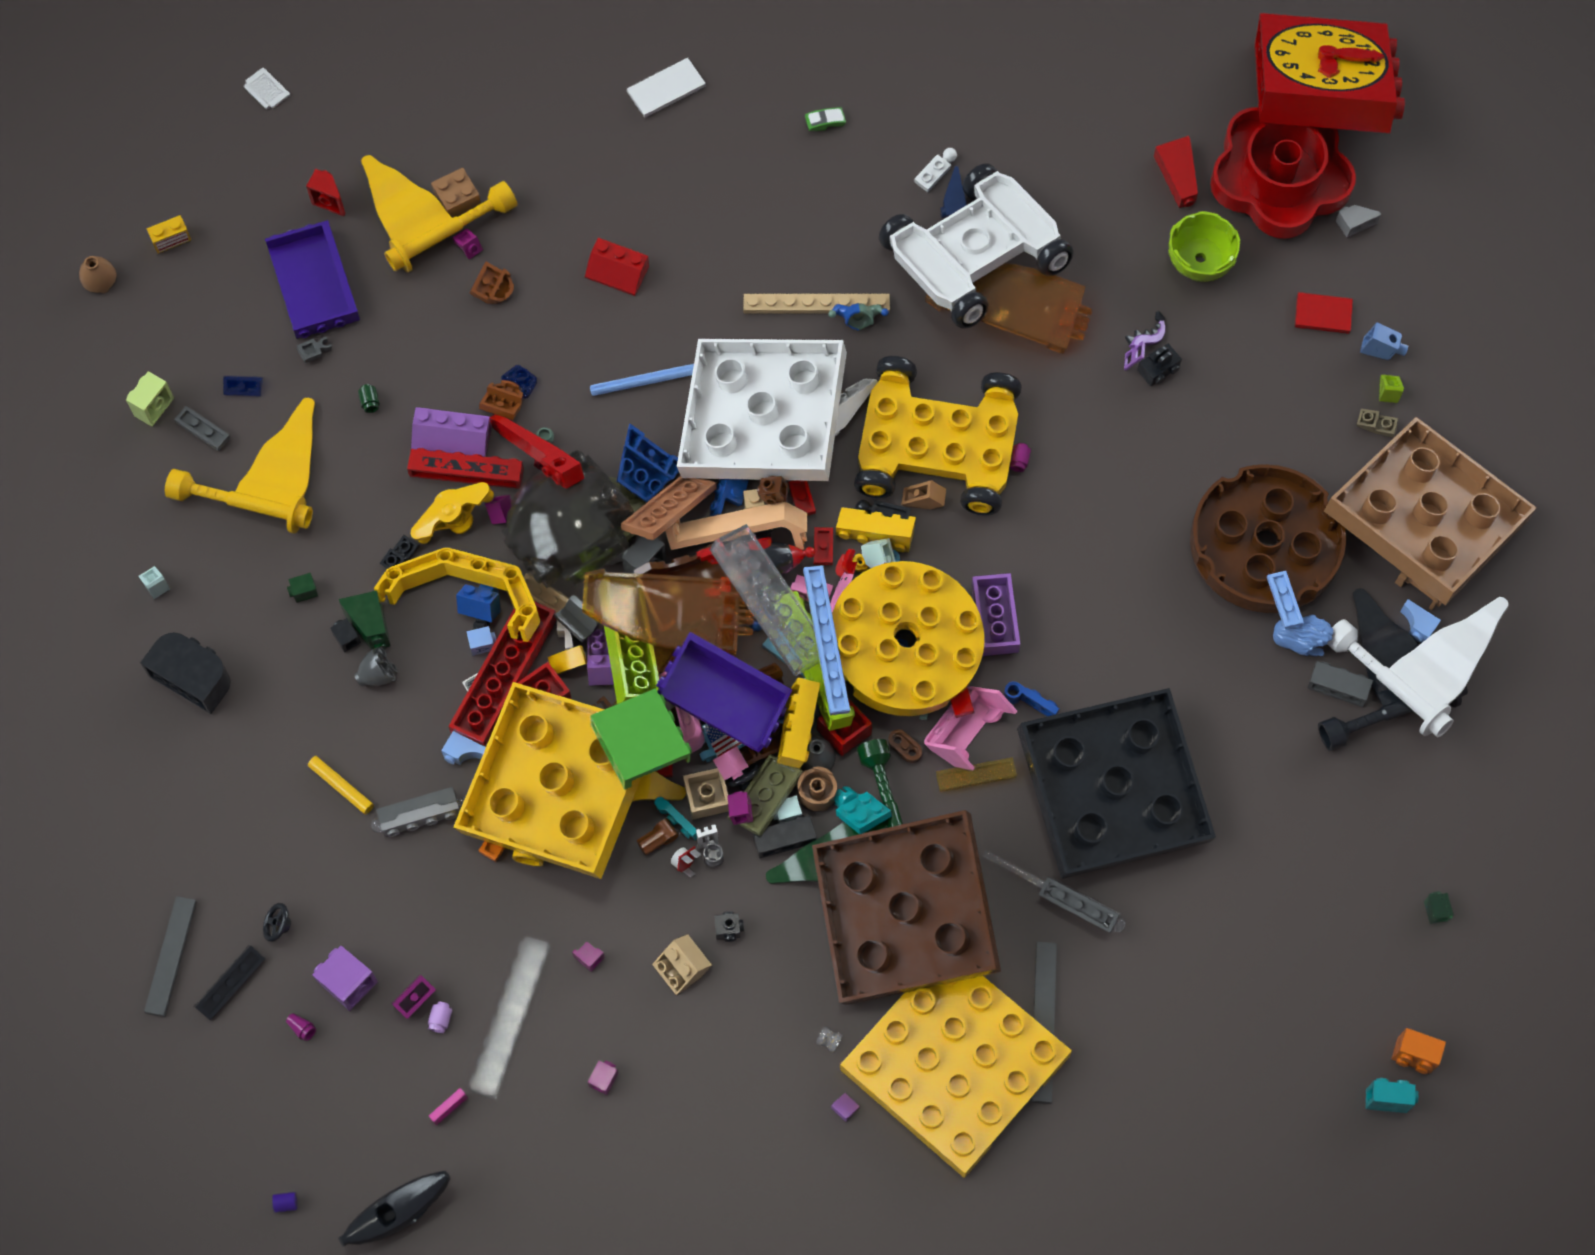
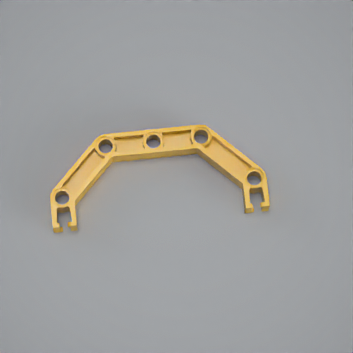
M441 548L392 566L384 572L374 587V591L378 592L381 602L386 600L385 596L387 595L389 603L395 605L405 590L450 575L508 592L516 611L507 624L511 638L517 639L519 636L518 632L520 631L523 641L529 642L540 624L536 605L519 567L452 548Z

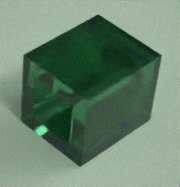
M1432 892L1425 899L1424 904L1430 924L1450 921L1454 916L1448 893Z

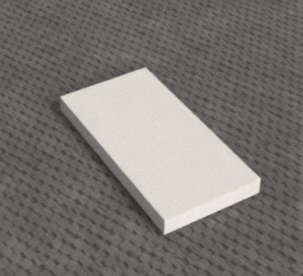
M686 58L627 88V93L644 118L706 87V83L690 60Z

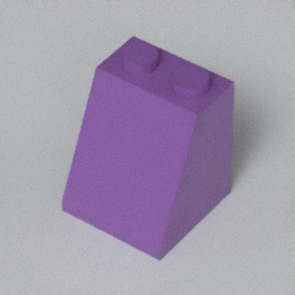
M340 946L329 953V958L324 963L316 966L312 975L320 985L350 1011L378 981L369 968Z

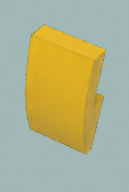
M582 645L548 657L551 667L557 674L587 664Z

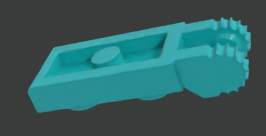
M663 797L656 798L654 805L661 814H668L666 818L674 826L678 824L682 828L680 832L687 839L691 837L695 841L697 839V829Z

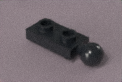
M860 500L856 504V509L865 510L867 513L881 512L885 517H892L893 514L901 515L900 519H909L911 508L874 500L873 506L866 500Z

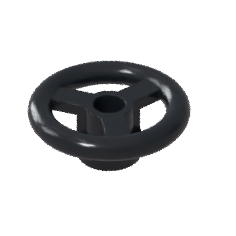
M753 763L742 770L743 775L732 781V777L726 779V786H739L740 790H745L753 780L752 778L759 772V765Z
M274 904L265 916L263 935L269 942L278 940L291 927V919L285 904ZM281 909L277 916L272 918L275 911ZM269 924L272 927V936L269 934Z

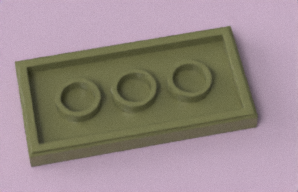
M772 754L768 756L757 775L744 791L747 792L751 799L753 822L737 824L760 837L803 773L799 768L778 764V758Z

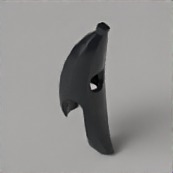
M439 1171L423 1175L388 1192L368 1206L351 1222L345 1233L338 1237L340 1244L344 1247L348 1244L361 1245L375 1242L410 1226L445 1191L451 1179L447 1171Z

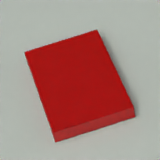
M1298 292L1295 327L1350 334L1353 299Z

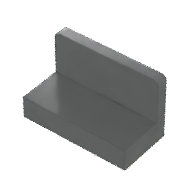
M575 595L571 596L565 607L554 616L581 642L593 634L602 621Z

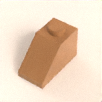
M932 480L905 487L901 505L928 510L942 507L945 503L946 488Z

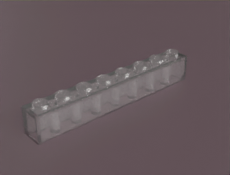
M525 936L524 941L519 943L517 950L519 956L512 963L511 978H507L504 985V990H506L504 997H500L497 1004L498 1014L496 1017L493 1016L490 1028L492 1030L490 1036L487 1035L485 1037L483 1055L480 1054L476 1062L478 1069L476 1074H472L469 1081V1086H471L473 1093L495 1100L497 1098L550 950L549 943Z

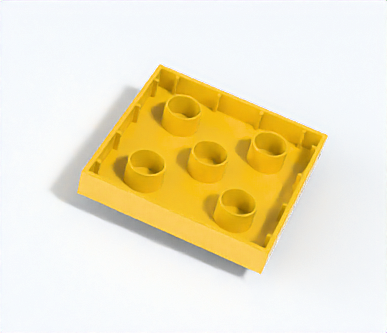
M513 682L453 827L464 835L601 879L641 777L633 780L632 787L624 790L590 725V715L604 709Z

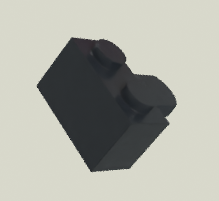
M1168 343L1140 361L1137 371L1150 386L1155 383L1160 384L1165 380L1166 376L1169 374L1173 375L1179 371L1182 358Z

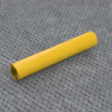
M314 756L308 762L307 766L363 814L366 815L372 810L374 804L318 756Z

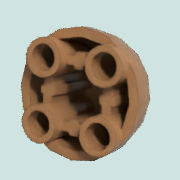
M98 256L87 257L79 270L82 286L86 290L95 293L108 292L109 288L115 283L117 276L113 265L108 260Z

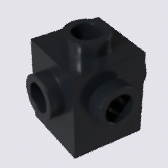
M733 911L723 912L722 915H714L716 940L724 939L726 942L736 941V938H740V932L744 931L743 919L739 920V913L734 914Z

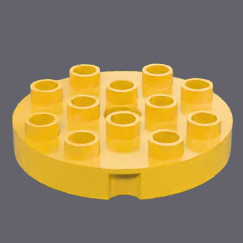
M907 561L890 562L875 566L863 572L848 584L839 596L832 612L844 680L853 686L854 697L878 711L897 716H918L937 711L947 706L950 699L966 689L980 665L984 650V628L978 608L968 592L955 579L932 566ZM899 630H909L916 636L917 641L912 647H903L894 638Z

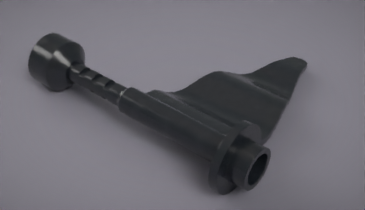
M1359 588L1353 592L1362 647L1383 666L1390 668L1399 659L1418 647L1413 637L1390 620L1364 589ZM1366 666L1368 679L1373 680L1371 687L1379 698L1382 707L1377 711L1346 723L1336 717H1331L1319 722L1318 730L1325 747L1329 751H1333L1346 746L1350 733L1381 721L1392 720L1413 712V710L1380 682L1376 674ZM1467 685L1461 694L1450 703L1453 708L1462 704V696L1468 694Z

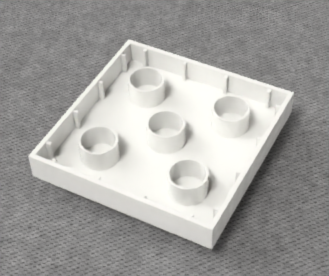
M698 339L677 462V469L681 478L761 480V478L769 476H782L784 480L829 481L847 354L843 340Z

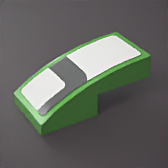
M841 107L821 109L805 115L809 131H825L828 126H844L846 123Z

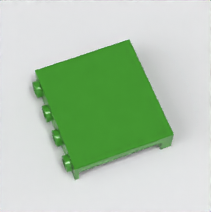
M656 688L590 715V725L624 790L632 787V781L683 759L687 763L690 762L691 747L688 742H684L681 728L679 726L676 727L671 710L668 711L666 709L665 699L662 694H658Z

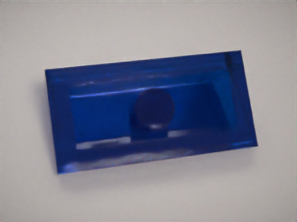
M223 376V395L261 396L263 377Z

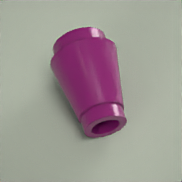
M294 1013L290 1014L286 1019V1023L300 1040L308 1041L314 1036L316 1028L312 1022Z

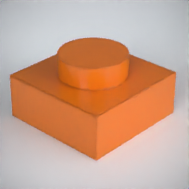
M484 841L478 851L480 854L496 862L505 848Z

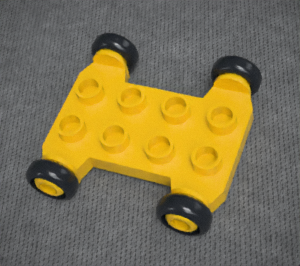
M886 356L880 359L876 367L880 380L870 393L858 455V465L861 472L855 477V489L867 497L887 498L895 491L896 483L894 476L898 470L965 480L967 487L960 498L961 506L966 511L983 516L998 513L1002 506L1000 494L1006 488L1018 420V411L1014 400L1021 394V382L1015 376L1003 372L985 375L981 381V390L985 396L978 407L911 397L909 384L915 380L917 375L915 364L900 356Z

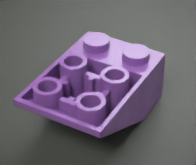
M597 629L588 637L587 671L589 686L614 684L605 629Z

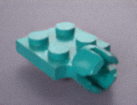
M847 786L842 787L844 791L838 789L834 798V804L838 807L836 809V816L859 834H863L892 816L891 810L868 792L858 794Z

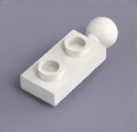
M953 148L945 149L943 158L937 154L914 179V183L926 192H929L950 170L951 164L948 162H953L957 158L956 150Z

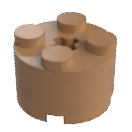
M816 766L801 774L798 780V798L804 807L812 811H826L834 803L837 782L830 770Z

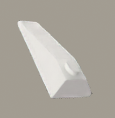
M863 379L846 388V393H841L835 436L849 423L871 393V390L878 383L877 379Z

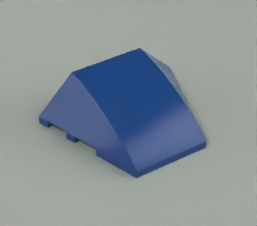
M629 424L616 482L644 502H648L667 482L675 478V475L679 473L677 469L678 458L665 452L646 438L642 431Z

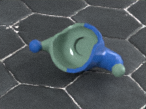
M861 303L851 306L836 304L829 311L828 315L831 318L839 315L844 318L846 326L855 330H861L869 325H873V317L880 313L883 316H887L889 311L880 304L871 306Z

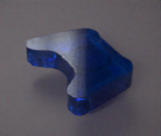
M515 365L501 376V381L507 380L519 385L525 399L530 396L537 384L536 376L520 365Z

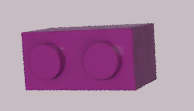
M420 974L391 1004L408 1019L436 989Z

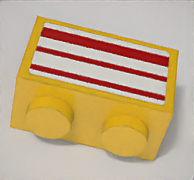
M181 215L146 228L157 254L191 241Z

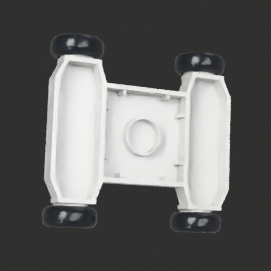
M989 163L980 164L973 168L963 182L964 193L975 201L927 230L916 225L910 216L898 214L886 221L879 232L881 245L889 251H894V257L897 262L937 305L951 310L953 323L961 329L975 326L984 318L988 311L989 303L987 298L982 293L976 292V288L973 286V282L1022 252H1026L1036 258L1037 268L1043 275L1054 276L1062 272L1070 264L1074 254L1072 245L1061 239L1057 224L1052 217L1012 177L999 173Z

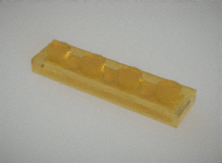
M1013 757L973 764L975 767L973 770L957 767L936 771L940 792L1017 777Z

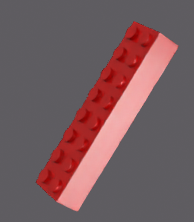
M534 601L540 618V624L529 642H525L520 631L518 632L519 636L517 639L510 636L507 624L516 612L513 609L448 726L451 734L454 731L484 747L487 746L512 683H517L526 677L557 619L554 617L556 614L555 610Z

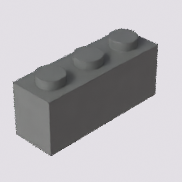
M1317 661L1307 688L1363 707L1367 701L1373 680L1368 679L1367 676L1362 674L1350 673L1345 668H1336L1327 662Z

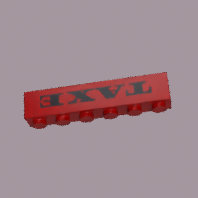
M424 448L411 449L407 470L410 477L470 484L484 482L489 486L521 489L524 466L523 462L516 458L501 459L498 456L483 457L479 454L464 455L461 452L446 453L443 450L428 451Z

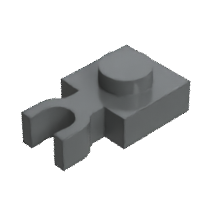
M327 337L320 339L317 343L314 339L297 345L296 349L304 363L322 357L321 351L327 352L332 350L331 344L323 345L327 343Z

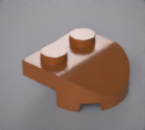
M486 261L469 294L487 304L501 303L513 292L514 283H512L511 274L505 268L500 270Z
M502 380L500 384L495 385L492 382L487 386V393L479 403V409L514 420L522 407L523 392L519 390V385L511 381Z

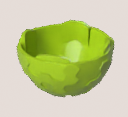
M1200 211L1185 216L1177 224L1173 225L1168 244L1169 257L1177 271L1191 280L1199 282L1213 281L1224 276L1235 265L1239 253L1240 237L1238 231L1231 223L1218 214ZM1200 256L1203 257L1205 261L1198 262L1195 258Z

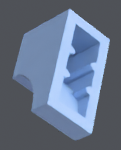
M1409 599L1400 611L1409 621V634L1417 642L1423 643L1429 638L1441 621Z
M453 731L441 751L445 761L450 764L457 763L461 765L463 761L468 759H481L486 747Z

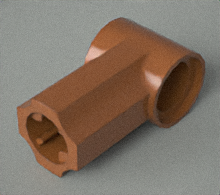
M664 819L657 823L653 830L636 841L642 852L648 855L661 845L673 842L679 834L670 821Z

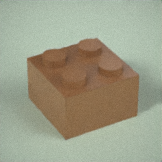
M464 168L431 182L434 196L452 218L458 217L481 204L480 195Z

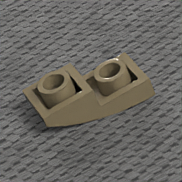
M1361 408L1357 426L1379 435L1394 438L1398 426V418L1382 416L1380 411Z

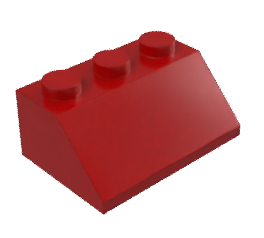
M598 238L589 257L585 278L635 296L649 268L648 255Z

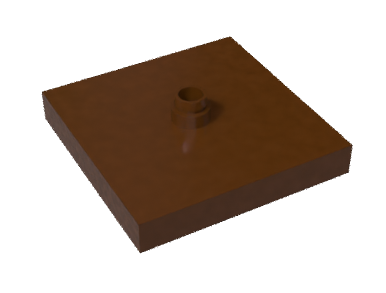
M958 811L812 845L839 1003L850 1005L915 991L919 988H929L1001 972L972 817L968 811Z

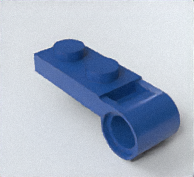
M1015 681L1009 682L1006 685L1004 696L1011 704H1016L1022 700L1047 717L1059 713L1060 708H1058L1057 704L1041 697L1038 691L1030 690ZM1014 690L1018 694L1012 696L1008 693V691Z

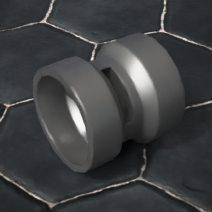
M712 843L704 848L705 864L711 868L720 866L723 862L721 846Z

